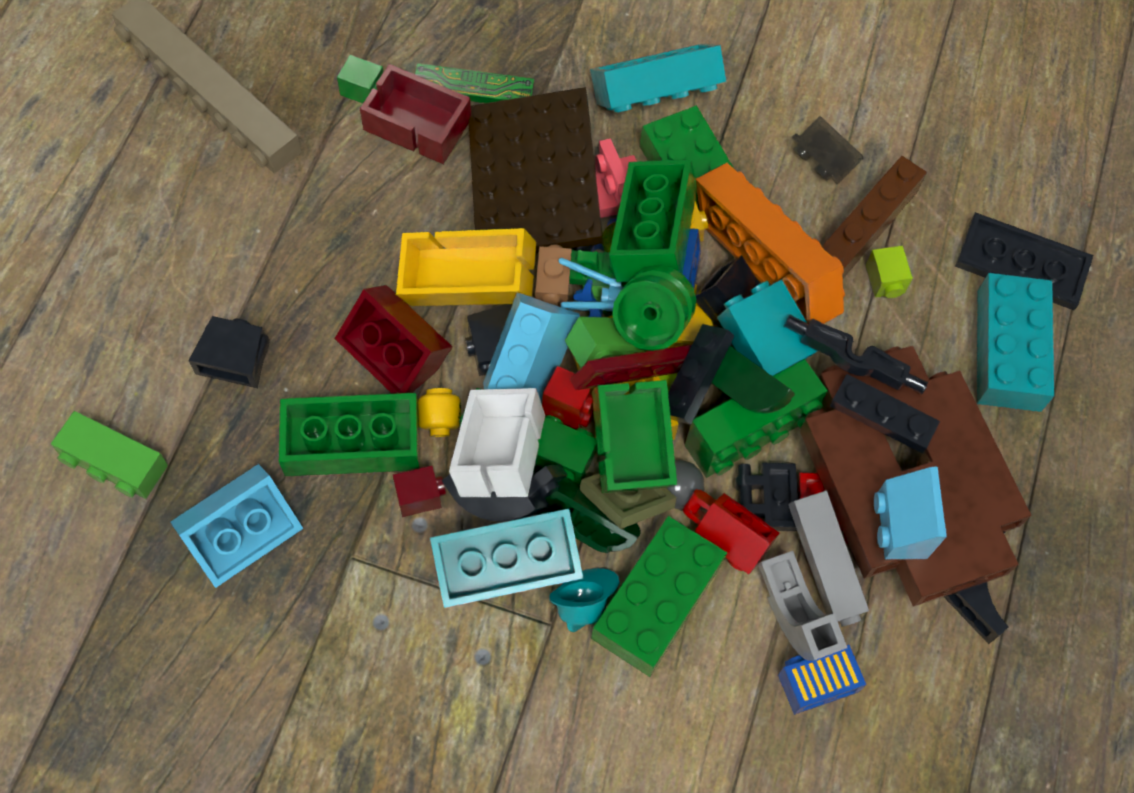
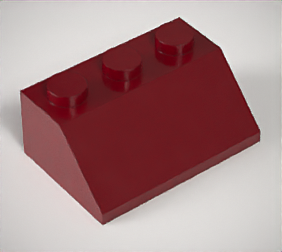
M387 285L363 289L334 338L392 394L413 393L438 371L453 348L447 340Z

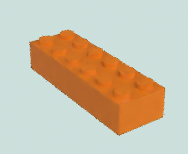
M728 163L696 179L700 211L704 210L708 221V229L706 230L735 258L742 255L755 277L761 283L768 281L772 285L782 280L808 324L811 319L825 324L844 313L843 298L845 297L842 277L844 268L837 257L831 256L825 251L817 239L811 238L806 234L797 221H792L787 217L778 204H773L768 200L760 188H755L746 180L742 172H737Z

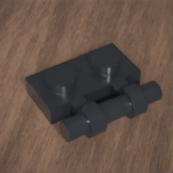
M762 463L760 467L761 475H751L750 464L738 465L735 489L739 491V504L757 517L763 518L764 522L777 531H797L788 505L798 500L796 463ZM761 489L762 504H753L752 490Z

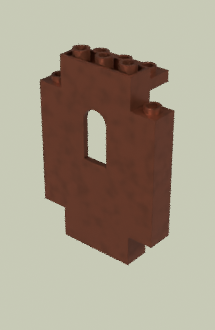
M912 345L902 349L899 346L892 347L886 350L885 353L911 367L910 374L928 381L922 395L904 385L900 390H897L870 376H857L834 365L823 370L819 377L828 390L822 402L823 406L820 410L806 417L800 434L824 489L829 495L832 507L863 578L866 579L896 568L914 607L1008 575L1019 564L1003 532L1021 527L1032 515L961 371L950 374L943 371L928 378ZM846 374L940 421L925 450L930 463L901 471L883 433L830 407ZM929 467H938L947 537L928 559H885L884 548L879 547L877 539L881 520L880 514H876L874 510L875 493L879 491L887 479Z

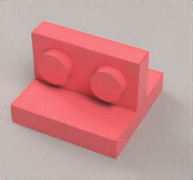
M610 138L599 141V154L595 155L601 218L618 214L629 162H637L634 155L619 158Z

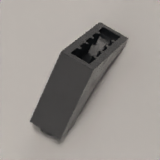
M988 582L944 596L988 644L1009 627L1003 621L992 602Z

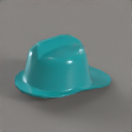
M604 568L585 569L582 571L583 579L564 582L549 595V601L557 606L559 617L562 621L566 622L570 632H576L585 625L598 622L605 611L607 598L620 584L619 576L614 571Z

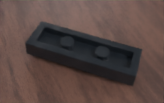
M702 324L668 392L671 420L689 425L692 424L735 337L728 329Z
M846 374L830 404V407L922 454L927 449L940 423L939 420Z

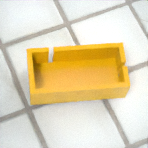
M524 228L435 232V237L430 232L402 233L396 295L410 306L513 304L517 292L532 297L534 275L529 270H534L536 241Z

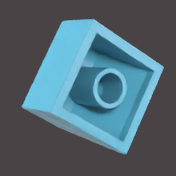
M929 467L887 479L879 491L875 493L874 510L876 514H880L881 520L877 539L879 547L884 548L885 559H928L947 537L938 467Z

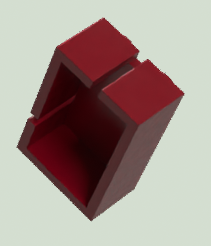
M389 64L376 83L377 90L373 88L360 107L363 130L413 152L416 148H419L420 155L444 165L469 124V118L471 117L470 97Z

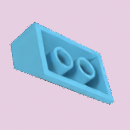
M517 292L483 381L484 390L536 388L542 404L543 392L557 366L560 367L568 345L565 339L580 314Z
M259 464L170 522L215 588L303 529L270 475Z

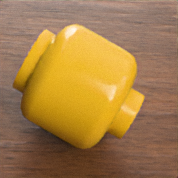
M427 389L426 394L418 399L419 427L430 431V437H449L450 430L459 428L461 399L453 394L452 389Z

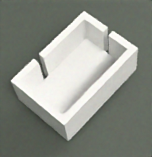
M536 388L470 390L449 469L460 497H491L492 491H495L497 497H528L539 447L537 439L541 437L545 413Z

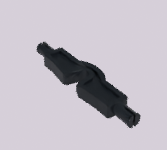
M791 314L785 322L784 328L786 327L802 335L801 343L829 356L837 366L851 374L870 376L897 390H900L904 385L921 395L927 387L928 381L909 373L911 369L909 365L891 357L875 346L867 347L861 356L853 354L852 343L854 341L852 335L827 326L815 319H811L808 324Z

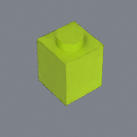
M903 246L872 250L865 266L875 298L884 296L896 298L904 294L913 277Z

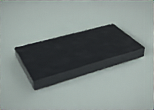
M975 212L955 267L986 278L988 273L1051 280L1053 303L1075 310L1079 305L1094 255Z

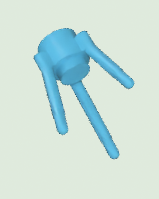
M559 258L558 262L609 285V288H602L600 302H562L561 307L568 308L569 310L590 311L589 309H602V311L613 312L614 301L623 288L621 287L622 282H616L615 278H610L567 259Z

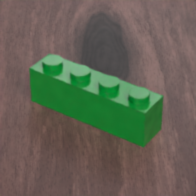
M463 412V414H462V416H461V418H460V420H459V425H460V427H461V423H462V419H463L464 412ZM547 415L544 419L541 437L537 439L539 447L535 466L544 468L545 466L561 464L568 475L565 478L581 485V480L584 479L597 452L596 438L585 429L577 428L575 430L564 425L557 417Z

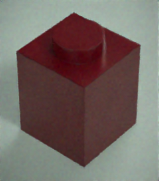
M433 465L393 474L402 517L442 508L440 497L445 496L446 491L442 482V475L435 477Z

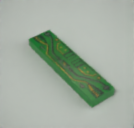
M417 63L415 75L470 97L472 102L490 103L532 96L534 89V79L420 63Z

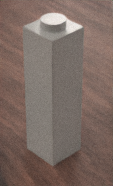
M827 491L789 503L788 505L826 614L834 613L837 622L840 621L841 627L861 621L859 614L868 612L869 609Z

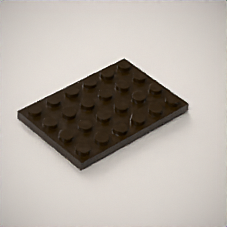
M586 87L472 105L471 117L469 118V138L475 230L524 228L536 241L535 254L539 253V246L559 245L569 249L604 243Z

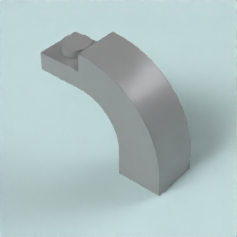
M793 551L758 563L770 594L767 598L772 611L786 638L801 657L808 661H813L847 648L835 614H824L812 599Z

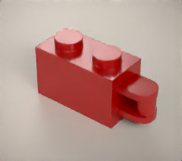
M696 489L683 507V513L698 524L694 532L726 551L727 555L725 558L728 559L729 564L739 571L746 572L748 575L758 566V563L761 562L780 534L725 493L715 500L706 492ZM702 506L708 511L705 513L699 508Z

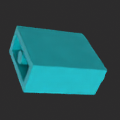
M782 280L772 285L768 281L761 283L751 290L753 295L745 299L742 295L734 297L724 304L726 310L717 317L722 327L728 329L735 336L732 341L735 349L772 376L818 352L801 343L802 335L786 327L784 328L790 314L804 322L806 320Z

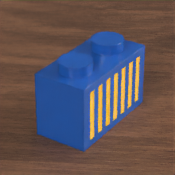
M847 645L846 649L813 661H808L800 655L784 662L786 666L778 674L794 715L859 693L867 685L850 645Z

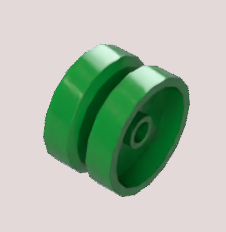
M662 265L644 267L631 277L614 301L613 319L617 331L625 341L638 349L648 351L666 349L678 340L695 314L697 299L693 286L682 273L672 267Z

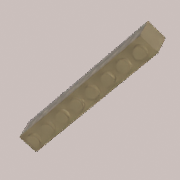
M130 0L112 13L116 24L114 30L118 37L124 43L129 41L140 58L150 60L157 73L163 78L167 76L181 95L186 93L201 113L206 111L218 129L221 131L227 130L239 148H246L250 151L252 158L260 167L266 166L275 174L302 152L298 135L147 0Z

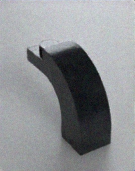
M561 464L545 466L532 477L528 497H497L495 491H492L491 497H460L450 474L442 482L455 501L466 511L482 519L500 522L530 517L546 510L550 505L545 498L555 493L560 488L559 482L568 475Z

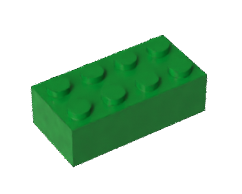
M692 159L629 162L609 253L616 282H628L634 274L644 267L654 265L672 267L678 272L683 273L697 192Z
M805 359L773 376L795 393L791 402L779 411L766 414L755 413L747 410L735 400L730 399L693 420L685 447L706 478L714 473L717 476L726 473L734 466V462L743 457L745 460L753 458L762 450L761 447L770 442L773 445L780 443L788 437L789 431L797 427L801 429L809 414L822 408V402L828 390Z
M416 393L280 399L279 464L284 476L394 472L419 469V425Z
M668 516L594 626L591 639L648 677H651L721 568L727 552Z

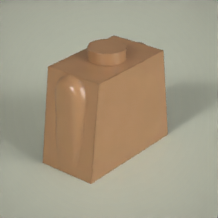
M559 245L539 246L535 290L536 299L561 307L562 302H568L570 268L560 264L558 260L559 258H564L571 261L572 249H566Z

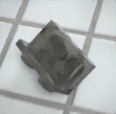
M821 116L800 136L795 133L791 137L796 145L793 150L804 161L810 158L817 165L814 170L825 181L831 178L837 185L864 159L863 155Z

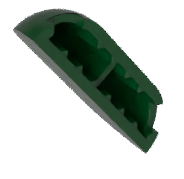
M731 346L712 381L716 387L741 406L755 413L766 414L779 411L787 406L795 395L790 388Z
M534 466L532 477L543 467ZM567 478L559 482L560 488L555 493L545 498L550 507L536 514L541 515L569 509L575 538L602 553L628 549L641 534L637 523L620 529L580 491L579 485Z

